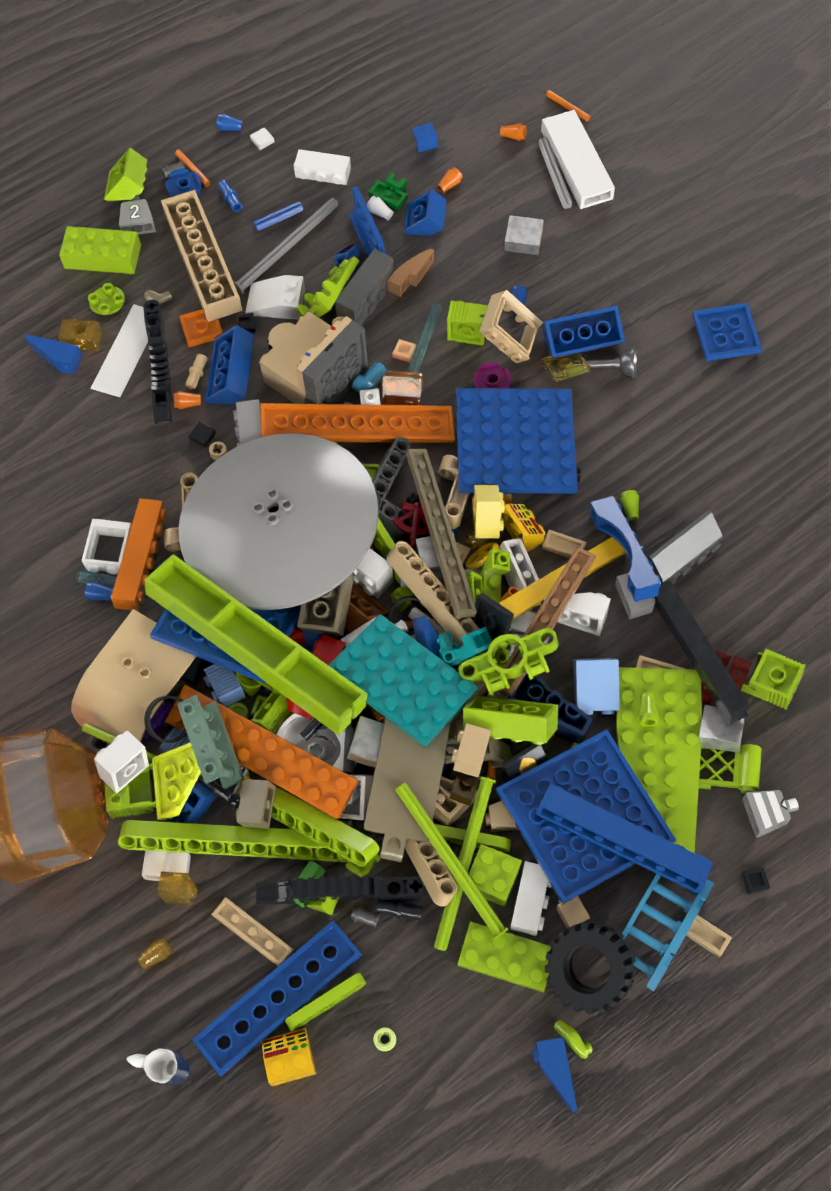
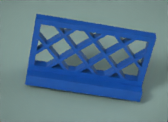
M358 187L352 188L355 212L349 213V219L367 257L373 249L387 254L383 239Z

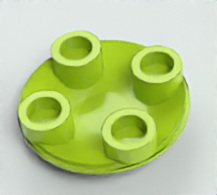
M105 283L103 287L89 294V306L93 312L99 315H110L122 308L125 302V295L121 289L113 286V284Z

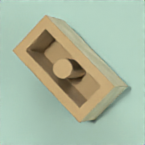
M466 723L464 731L460 730L457 738V743H460L459 750L454 749L451 761L455 762L454 771L479 777L491 730Z

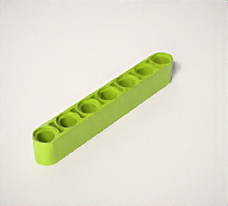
M276 787L271 817L358 866H365L379 852V846L372 838Z

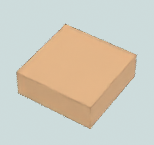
M399 339L392 357L410 363L416 350V344Z

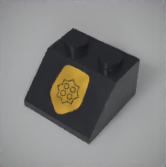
M533 744L502 764L501 777L505 783L548 761L542 746Z

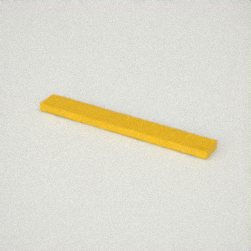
M613 537L588 551L596 555V559L585 577L626 553L624 548ZM566 564L506 598L499 604L514 613L513 620L540 605L551 591Z

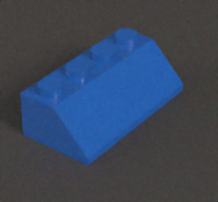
M618 306L547 320L542 323L545 343L552 358L625 343Z
M238 325L214 339L205 396L206 403L234 405L236 402L245 399L247 395L254 334Z

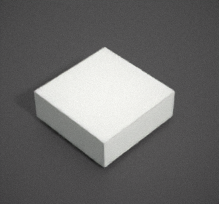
M265 127L250 135L252 142L259 150L274 143V138Z

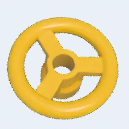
M490 542L477 549L468 558L465 564L466 569L476 570L480 567L483 568L490 552L489 549H499L498 543Z

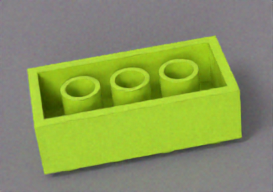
M67 226L59 256L64 269L135 274L141 243L138 233L135 231Z
M476 695L463 708V731L467 723L491 730L490 736L492 739L509 738L514 742L532 741L533 744L542 745L547 743L558 728V705Z

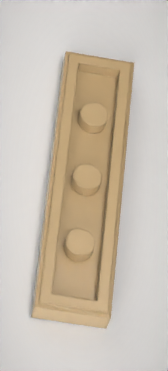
M226 897L211 914L276 966H280L294 952L293 948Z

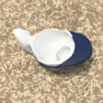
M170 1048L157 1049L148 1055L134 1054L127 1057V1061L137 1068H144L146 1075L152 1081L161 1085L179 1084L190 1074V1066L181 1053Z

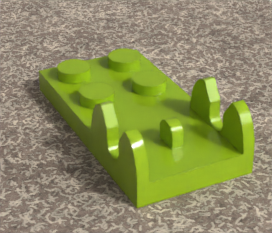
M355 256L349 260L345 259L339 267L335 266L330 271V277L322 282L323 289L321 292H316L315 295L311 293L304 295L306 302L310 305V309L305 305H297V310L301 317L309 311L319 318L330 311L359 263Z

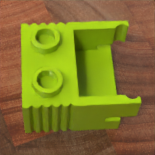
M451 300L447 317V340L484 345L485 336L479 332L484 317L480 316H485L488 305Z
M765 649L764 653L758 652L757 660H760L749 685L743 683L741 691L764 701H769V703L776 704L781 708L784 707L787 710L803 676L805 664L797 663V661L790 660V658Z
M152 763L117 794L104 782L106 812L112 819L154 812L156 801L153 802L150 771L153 770Z

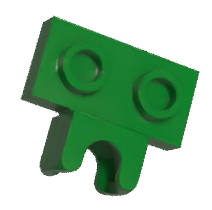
M391 173L385 180L386 183L377 180L368 191V196L380 197L387 206L399 211L408 199V194L404 193L407 189V180L403 178L401 181L395 182V173Z

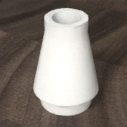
M372 196L366 205L370 213L389 220L393 215V211L380 197Z

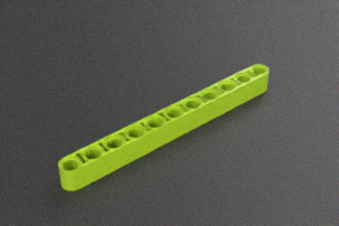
M127 820L123 822L118 838L119 846L128 850L351 862L293 829H264L243 826Z

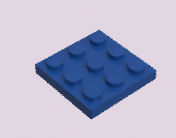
M748 303L693 311L692 317L705 361L761 353L762 347Z

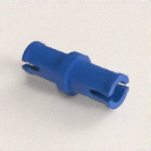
M227 180L219 182L218 188L223 193L224 200L229 203L234 212L240 211L243 205L237 198L236 191L231 188Z

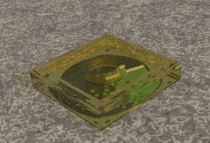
M580 353L557 358L548 356L541 359L542 365L555 382L591 371L590 365Z

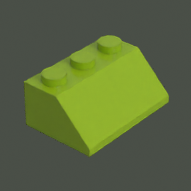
M129 148L109 172L104 199L106 201L132 200L136 195L139 196L144 189L143 183L146 179L147 159L132 148Z

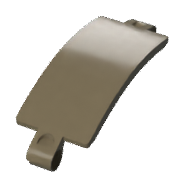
M385 718L364 822V829L366 831L384 834L380 858L401 862L406 839L420 842L428 841L427 836L395 789L401 784L406 783L433 821L450 722L425 748Z

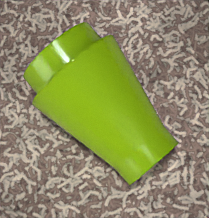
M629 490L621 493L620 501L628 520L634 521L639 519V495L637 491Z
M644 693L641 695L638 720L643 726L656 725L659 714L653 694Z

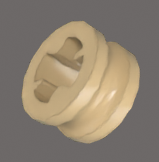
M214 442L209 447L210 456L213 460H217L227 453L226 446L222 442ZM215 449H221V453H215Z

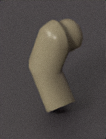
M147 290L144 293L147 301L157 300L160 304L172 299L169 291L159 294L153 290Z

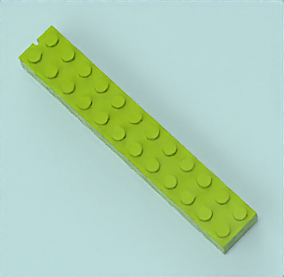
M174 554L144 580L146 595L337 735H340L351 723V719H355L366 707V692Z

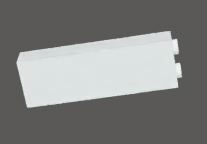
M575 110L542 119L541 132L548 139L556 162L579 208L583 209L612 200L615 187Z

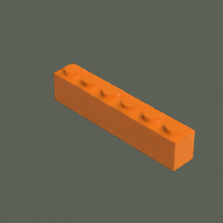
M139 498L111 596L115 609H134L138 611L140 604L144 602V580L149 576V570L153 569V556L158 551V537L162 536V523L167 518V509L164 508L163 501Z

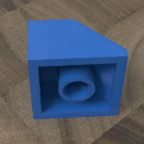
M431 189L408 203L403 233L432 236L440 232L444 228L447 200Z

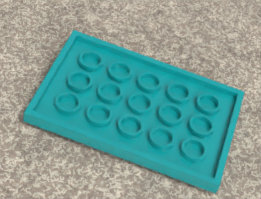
M381 614L328 665L366 692L367 704L425 748L475 695L479 688L471 681L464 680L458 671Z

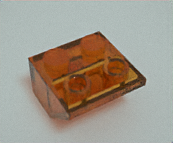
M385 371L383 375L382 405H421L423 374Z

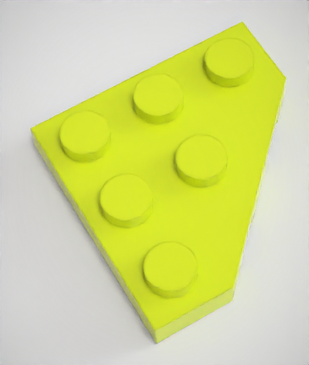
M191 743L152 758L157 820L164 821L180 814L201 773Z

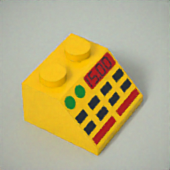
M524 504L504 505V527L513 539L521 538L527 552L544 543L545 531L540 524L536 523L533 512L530 509L527 510Z
M306 1028L262 1041L263 1059L268 1082L271 1086L316 1074Z

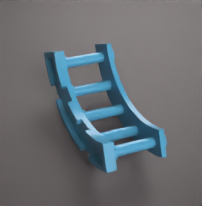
M655 873L656 876L622 933L624 935L623 940H625L629 933L660 952L659 955L662 956L658 966L654 964L651 966L635 956L636 962L633 963L634 966L645 972L647 977L650 978L646 985L649 989L655 991L674 957L670 953L676 954L714 885L710 880H706L705 885L698 894L687 889L693 893L692 896L696 897L694 901H687L657 883L661 875ZM655 891L682 907L683 911L687 913L683 922L679 920L676 922L646 904L651 892ZM641 911L672 929V933L675 936L670 945L659 942L633 926Z

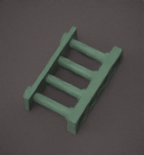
M197 695L178 703L177 706L204 782L207 784L220 778L222 787L227 789L244 781L242 770L218 704L212 702L201 707Z

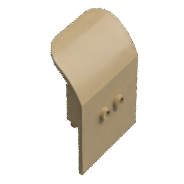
M133 609L85 671L75 691L71 712L75 720L82 727L87 723L115 737L128 730L141 743L146 730L144 716L147 707L156 698L167 696L196 656L151 639L150 633L157 623ZM164 700L160 701L153 708L150 720Z

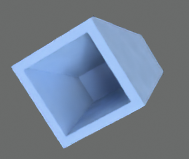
M573 659L575 705L587 715H592L593 711H602V714H614V710H619L618 659Z

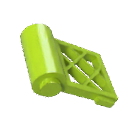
M752 744L741 745L739 753L735 752V758L729 763L721 756L725 750L717 752L716 750L719 749L701 747V749H710L715 755L707 761L702 756L700 757V761L703 763L700 766V771L707 767L713 776L709 779H699V789L711 790V786L738 788L743 794L759 790L762 752L760 746ZM716 758L725 765L718 772H715L709 765ZM728 769L734 775L733 782L723 781L719 775Z

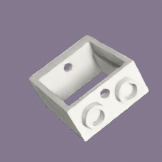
M92 519L82 557V563L85 568L90 572L104 571L113 575L118 574L132 524ZM100 535L124 538L118 562L94 560Z

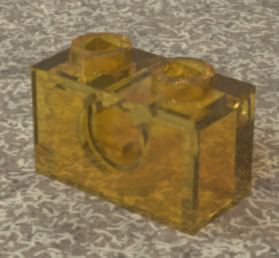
M63 319L58 338L60 342L79 346L80 350L99 351L103 331L100 323L93 320Z
M161 871L158 894L166 904L192 905V899H195L197 895V886L194 885L188 873Z

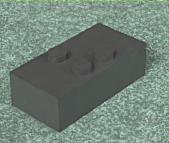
M373 249L336 299L337 317L347 316L359 325L364 323L369 314L375 311L377 303L385 297L388 290L387 280L394 273L393 257Z

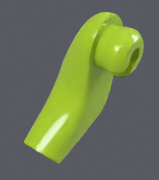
M559 1020L555 1023L554 1030L562 1038L564 1037L569 1047L580 1058H588V1054H591L593 1051L591 1044L583 1042L578 1032L564 1021Z

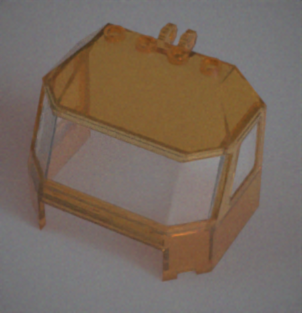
M53 728L0 737V878L13 884L90 860L107 834L106 825L108 824V818L105 812H103L106 798L102 795L105 792V784H100V777L95 770L94 753Z

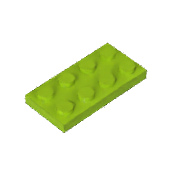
M470 922L458 961L459 967L544 993L547 983L546 979H548L549 973L545 972V965L548 964V960L545 959L546 953L551 950L549 945L506 932L493 939L494 935L487 926Z

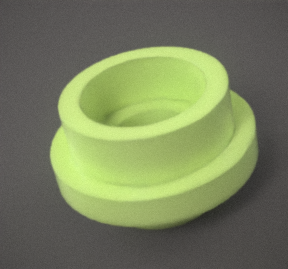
M389 1028L377 1030L373 1038L375 1047L383 1052L393 1049L396 1044L395 1033ZM383 1036L389 1037L387 1044L381 1043Z

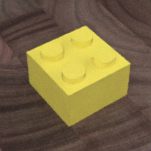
M474 485L473 524L475 538H499L500 531L504 529L502 513H504L505 506L503 492H499L498 485Z

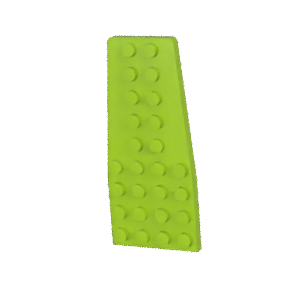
M619 667V710H616L618 748L675 837L676 841L674 844L681 845L686 850L695 853L701 742H699L702 723L701 679L697 671L692 669ZM644 693L653 694L659 714L658 723L653 726H643L638 720L641 695Z

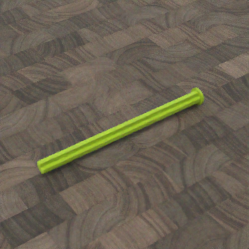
M479 776L480 784L458 859L467 873L469 872L493 784L496 783L495 780ZM454 876L453 879L457 885V891L450 903L444 908L434 948L442 951L447 950L463 889Z
M403 783L395 789L397 794L494 936L492 938L496 939L501 936L508 928H505L408 785Z

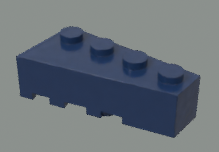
M526 673L513 696L509 695L507 698L558 705V728L554 734L572 743L580 744L584 742L590 731L593 719L572 702L569 703L562 698V694L548 687L546 682L540 677L533 676V679L530 680Z

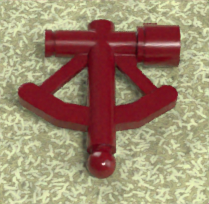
M402 502L401 510L409 512L401 518L395 517L392 522L401 531L410 534V542L408 544L411 548H415L417 536H424L430 532L421 503L415 502L410 504ZM412 515L411 527L406 526L402 521ZM420 518L426 526L424 529H419Z

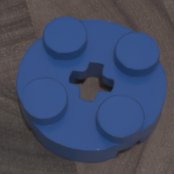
M178 169L169 175L168 181L166 180V189L170 197L192 190L196 191L198 197L201 194L202 184L196 172H189L188 169Z

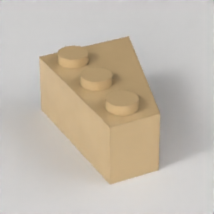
M441 776L433 817L441 825L450 826L475 802L478 790H475L470 806L449 799L455 780L452 781Z

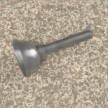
M636 348L623 352L621 357L615 358V360L575 361V364L583 363L586 368L615 367L616 369H621L624 375L636 378Z

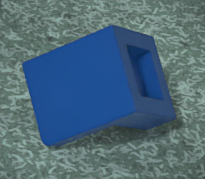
M432 123L412 128L417 141L418 152L438 147L437 133Z

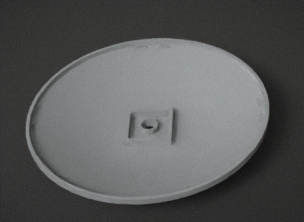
M290 433L265 436L230 450L212 463L194 483L187 495L180 515L179 543L186 564L249 609L277 610L298 606L330 592L347 579L360 565L376 533L379 511L378 499L373 482L364 466L355 456L338 444L306 434ZM272 507H279L278 511L274 513L269 512Z

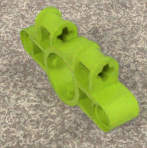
M550 628L539 630L522 638L512 634L501 635L491 642L488 652L461 663L459 674L464 680L471 681L474 684L484 681L490 696L501 689H510L507 679L517 678L526 671L530 680L533 679V676L540 673L550 672L544 656L558 648L557 635ZM545 638H553L551 643H543ZM509 645L518 646L523 656L521 662L509 669L500 668L495 658L498 650L509 647ZM470 669L475 670L473 675L465 676L466 671Z

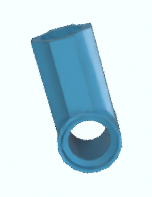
M375 362L363 376L359 375L356 377L352 384V389L359 394L361 390L377 389V385L388 375V370L382 363Z

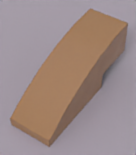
M429 249L421 252L402 264L387 280L388 292L401 297L409 284L416 287L434 262V250Z

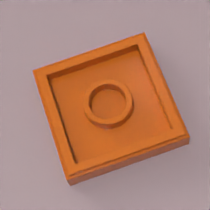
M203 309L179 316L189 348L214 341L216 337L223 334L219 319L208 322Z

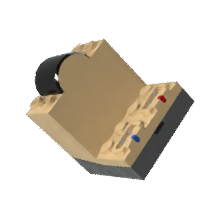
M308 311L299 318L297 324L284 322L277 324L270 330L267 336L269 352L264 354L259 361L264 383L293 403L338 404L352 389V384L356 377L359 375L363 376L369 370L365 328L347 316L342 321H336L330 326Z

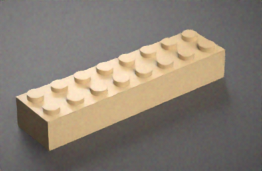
M192 190L161 200L164 214L207 321L210 322L243 311L240 297L196 191Z

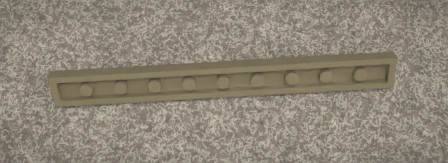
M408 449L406 456L455 618L475 617L477 610L427 449Z

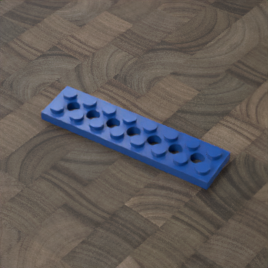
M331 921L193 1038L192 1041L219 1076H223L280 1027L289 1016L301 1009L359 959L362 954L338 925ZM334 947L337 950L336 955L333 958L325 957L324 951L326 948ZM312 961L319 964V970L315 973L307 971V965ZM294 976L302 979V983L298 988H292L289 985L290 979ZM276 991L284 993V999L280 1003L272 1001V995ZM263 1006L266 1008V1015L260 1019L254 1016L255 1009ZM241 1021H245L249 1025L247 1032L244 1034H239L236 1030L238 1023ZM225 1036L229 1037L231 1040L230 1046L227 1049H220L218 1045L219 1040Z

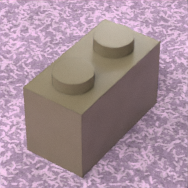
M244 779L239 793L240 804L236 810L237 823L247 828L269 829L276 786L268 780Z

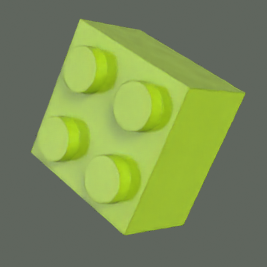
M481 844L469 876L485 899L505 907L521 869L522 860Z

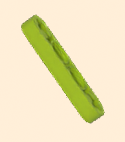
M434 824L445 841L459 845L463 844L466 830ZM479 832L475 848H480L482 844L502 853H509L511 840Z
M361 973L353 975L289 1016L285 1022L290 1031L300 1028L361 989L366 984Z

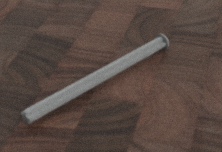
M334 198L329 199L237 282H233L237 292L243 294L244 290L337 208L338 201Z

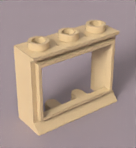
M508 290L491 296L479 332L497 346L500 351L511 358L513 362L520 363L530 359L529 355L537 330L543 322ZM502 309L507 312L513 310L517 314L515 318L517 322L525 321L529 324L525 327L520 344L498 325Z

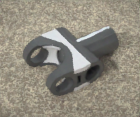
M331 729L317 730L316 737L325 738V740L333 743L335 747V755L329 760L324 761L345 773H354L355 761L347 759L355 730L345 729L340 735H337Z

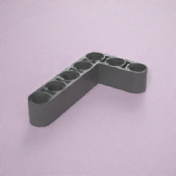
M404 437L396 438L390 445L372 478L378 499V518L386 531L398 538H401L406 533L401 531L392 520L395 517L401 518L407 513L386 500L385 497L406 458L408 449L411 447L409 441ZM412 516L402 522L406 526L411 527Z

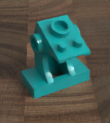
M486 627L461 637L463 646L455 642L450 631L439 634L437 643L440 644V658L448 665L460 664L488 650L492 642Z

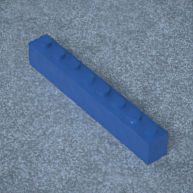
M549 785L536 812V815L697 894L705 885L713 864L704 856L690 852L685 847L676 845L661 835H655L644 827L625 820L622 816L614 815L601 806L585 801L581 796H575L560 786Z

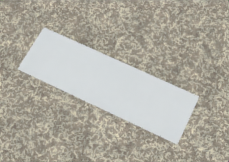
M135 304L132 306L91 389L121 397L148 343L142 306Z

